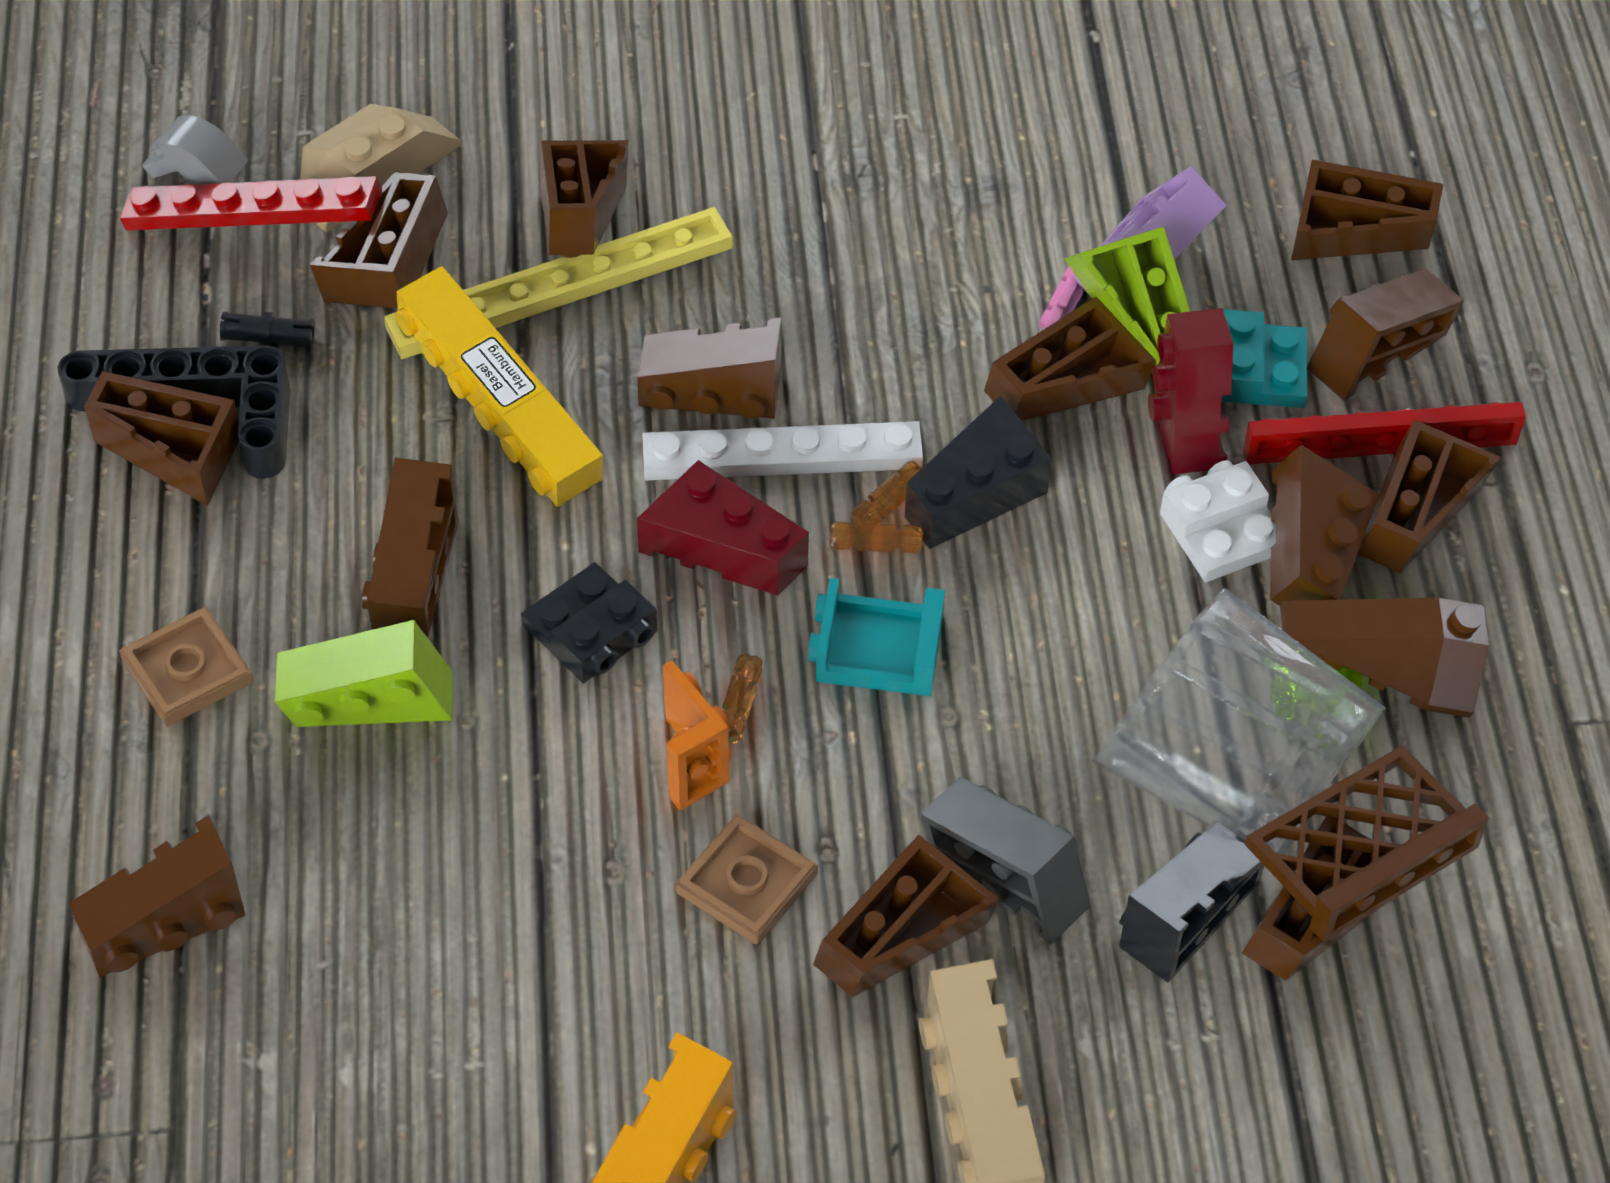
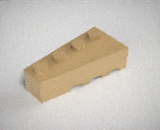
M993 959L930 971L926 1017L919 1019V1030L924 1049H933L937 1064L932 1065V1078L938 1097L946 1096L950 1112L945 1113V1125L950 1144H959L963 1160L958 1161L960 1182L1044 1183L1045 1173L1028 1105L1017 1106L1016 1103L1017 1100L1022 1099L1021 1074L1017 1057H1005L1009 1044L1006 1030L1008 1020L1004 1003L996 1005L992 1003L993 983L997 979Z

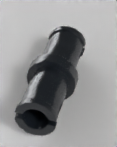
M223 311L221 319L224 320L220 321L221 341L234 340L260 343L261 346L278 344L307 347L312 349L314 344L313 340H311L315 337L314 319L275 317L274 312H264L262 316Z

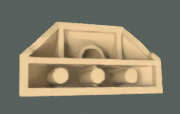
M369 104L303 146L300 180L377 176L382 187L394 172L420 173L460 147V139L433 117L398 108ZM343 222L315 224L327 233Z

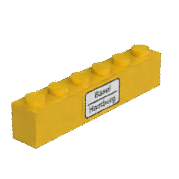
M443 266L396 291L398 311L395 313V318L401 330L407 336L414 335L421 344L422 352L430 365L434 368L439 366L444 371L455 395L460 399L466 398L474 407V413L480 425L486 431L491 429L500 439L506 456L513 463L520 462L528 472V479L532 487L539 495L543 496L546 494L555 506L559 507L603 480V454Z

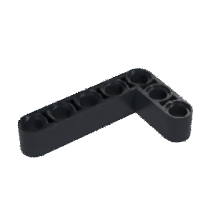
M273 346L79 350L65 355L58 363V375L66 403L76 411L86 412L84 406L102 371L234 400L235 407H240L238 439L245 470L255 478L266 479L276 476L284 469L287 451L290 385L284 355Z

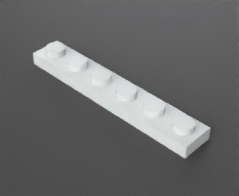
M919 421L642 433L644 481L679 479L698 460L724 477L922 469L923 464Z

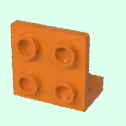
M671 660L663 665L665 718L677 732L671 740L666 742L669 798L681 811L729 782V760L732 758L729 749L731 725L723 710L717 705L711 707L702 696V690L695 677L688 671L683 673L674 661Z

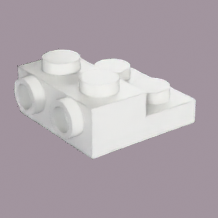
M1228 460L1221 461L1215 464L1206 476L1192 480L1187 475L1180 476L1174 479L1163 493L1160 515L1205 583L1270 559L1271 547L1276 543V522L1271 521V512L1267 507L1269 493L1247 461L1233 465Z

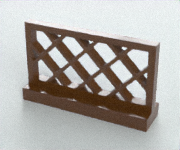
M1401 745L1247 835L1244 845L1312 916L1309 928L1324 942L1477 849L1489 817L1476 804L1465 808ZM1399 766L1413 780V787L1384 783V775ZM1352 792L1375 795L1374 810L1346 806V796ZM1383 797L1412 801L1411 816L1382 812ZM1419 803L1439 806L1448 817L1442 821L1418 818ZM1315 814L1337 818L1336 833L1307 829V819ZM1344 819L1373 824L1372 839L1343 835ZM1381 826L1410 830L1409 840L1403 844L1380 841ZM1276 837L1298 841L1296 857L1275 853L1268 846L1267 842ZM1305 842L1334 847L1333 863L1304 858ZM1342 849L1371 853L1370 864L1363 868L1341 864ZM1302 872L1332 877L1331 887L1316 896L1302 881Z

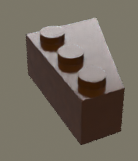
M1312 159L1291 260L1429 249L1437 222L1443 183Z
M1426 268L1408 275H1400L1396 279L1380 285L1374 284L1368 289L1351 295H1343L1334 303L1330 310L1331 318L1309 361L1307 369L1345 401L1355 394L1354 387L1356 383L1367 376L1376 381L1385 375L1386 369L1383 366L1398 356L1407 361L1447 335L1464 300Z
M396 457L394 459L379 542L376 543L373 554L371 581L367 580L365 582L362 593V608L369 610L372 629L414 620L423 633L429 637L459 523L451 464Z

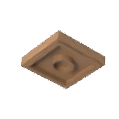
M206 606L119 650L122 661L166 727L254 683L252 672Z
M736 813L675 883V891L681 897L758 946L818 875V864Z

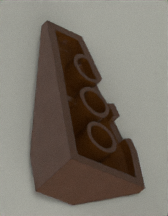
M1444 598L1283 601L1280 605L1285 647L1335 670L1347 667L1369 677L1368 685L1381 691L1388 686L1411 697L1410 704L1423 710L1468 718L1474 713L1490 646L1483 605Z

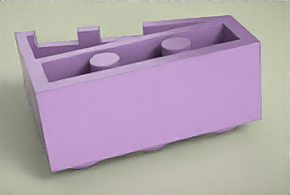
M1190 166L1143 196L1101 246L1164 226L1175 259L1226 207V204L1194 168ZM1075 275L1073 278L1085 290V288Z

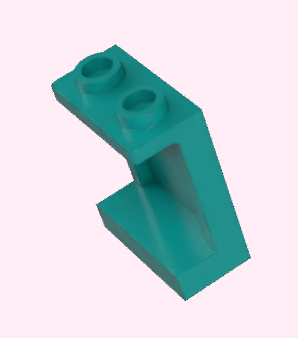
M830 577L827 594L818 593L816 601L815 622L822 623L820 634L811 633L809 641L808 662H816V682L932 696L943 620L945 590L926 588L924 604L841 594L839 592V578Z

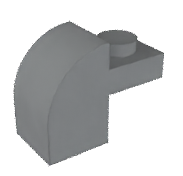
M181 115L177 117L163 135L150 146L152 154L142 164V167L152 178L178 171L190 185L231 183L249 160L233 141L215 125L199 117Z

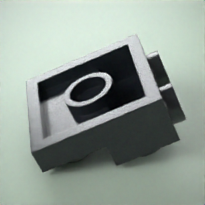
M594 562L521 613L522 625L584 684L595 675L604 674L609 671L620 657L634 647H642L651 640L655 632H657V609L628 581L623 580L618 584Z

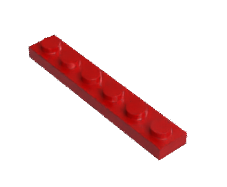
M377 176L132 187L120 215V220L126 231L372 220L382 188Z
M1492 402L1483 405H1448L1442 408L1400 409L1397 411L1372 413L1355 412L1352 414L1330 416L1311 415L1289 419L1267 418L1248 422L1243 454L1248 464L1282 462L1300 445H1303L1323 459L1395 454L1413 420H1417L1479 448L1517 445L1526 414L1522 402Z

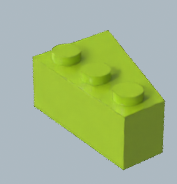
M1164 226L1064 258L1092 299L1097 297L1156 360L1155 364H1159L1157 339L1159 334H1164L1167 314L1190 312Z
M411 620L278 652L275 703L296 727L453 720V671L417 623Z

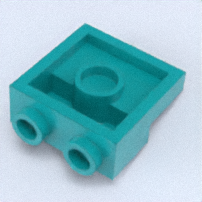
M1223 309L1233 340L1231 395H1223L1221 402L1305 408L1307 400V327L1264 324V312Z

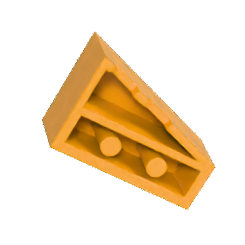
M676 1032L668 1046L673 1050L672 1063L661 1082L650 1078L642 1092L650 1097V1100L632 1126L624 1124L592 1183H686L687 1180L694 1183L701 1175L708 1161L709 1154L706 1153L716 1137L720 1140L726 1137L736 1119L737 1111L733 1109V1062Z

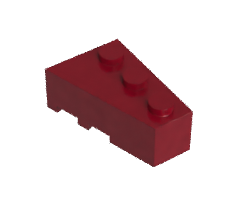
M1223 308L1167 314L1164 334L1158 335L1157 347L1160 361L1159 364L1153 365L1152 375L1155 392L1148 395V412L1152 422L1158 421L1173 475L1209 471L1215 464L1227 460L1228 457L1226 452L1224 453L1220 433L1229 432V417L1221 416V401L1223 395H1231L1233 340Z
M699 460L637 517L639 553L653 556L654 552L679 559L681 566L695 569L696 565L721 572L723 579L774 595H779L808 567L809 532Z

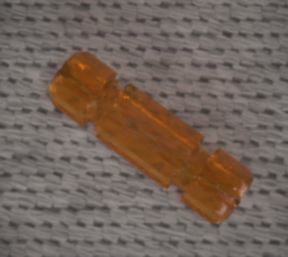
M915 461L906 462L897 470L899 475H891L868 496L869 502L868 500H863L852 510L853 517L851 520L853 524L863 532H869L881 522L879 517L886 518L906 500L907 482L923 467L919 466Z
M833 522L830 529V545L834 550H850V546H857V551L895 552V548H902V553H919L922 549L923 531L922 527L918 525H903V529H896V524L858 523V527H851V522Z
M743 653L737 657L734 667L735 674L731 676L722 704L723 712L731 725L729 741L732 743H736L742 738L745 729L744 722L748 719L757 690L755 686L759 683L763 671V661L757 655L751 656Z

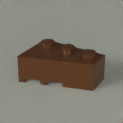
M541 140L540 189L549 255H560L567 258H574L580 255H594L627 186L628 140Z
M394 172L381 187L382 191L372 220L357 221L350 230L343 228L336 236L338 243L325 257L318 255L314 259L310 267L324 302L398 308L396 291L421 277L448 215L436 175Z
M1094 297L993 361L984 392L993 402L1002 396L1019 419L1024 421L1144 390L1156 360L1097 297Z
M781 317L768 319L767 326L742 329L740 323L726 324L725 332L701 335L700 329L695 328L645 335L637 375L639 406L652 407L659 410L674 409L696 411L703 414L717 413L739 415L748 418L775 419L781 379Z
M102 371L84 406L94 442L201 503L209 505L239 442V421L234 400Z
M1413 420L1395 451L1357 554L1401 573L1482 488L1501 457L1417 420Z
M1300 445L1272 470V483L1277 484L1276 505L1272 507L1271 521L1276 522V543L1271 547L1270 600L1279 606L1283 601L1341 600L1379 496L1374 490L1303 445Z
M209 815L195 823L198 829L197 833L172 848L171 844L166 841L153 849L156 859L130 874L129 870L123 868L69 903L76 925L99 978L111 972L128 970L137 961L161 951L175 950L191 938L210 930L224 929L230 926L236 919L246 916L232 862Z
M1326 816L1317 830L1336 833L1337 818ZM1344 823L1343 835L1370 839ZM1308 843L1305 847L1304 858L1333 863L1334 847ZM1342 849L1341 864L1361 868L1370 864L1371 853ZM1302 872V881L1316 896L1331 887L1332 877ZM1282 885L1243 949L1242 954L1287 981L1375 911L1323 942L1309 928L1312 916Z
M918 834L822 939L813 965L850 996L855 997L988 924L999 898Z

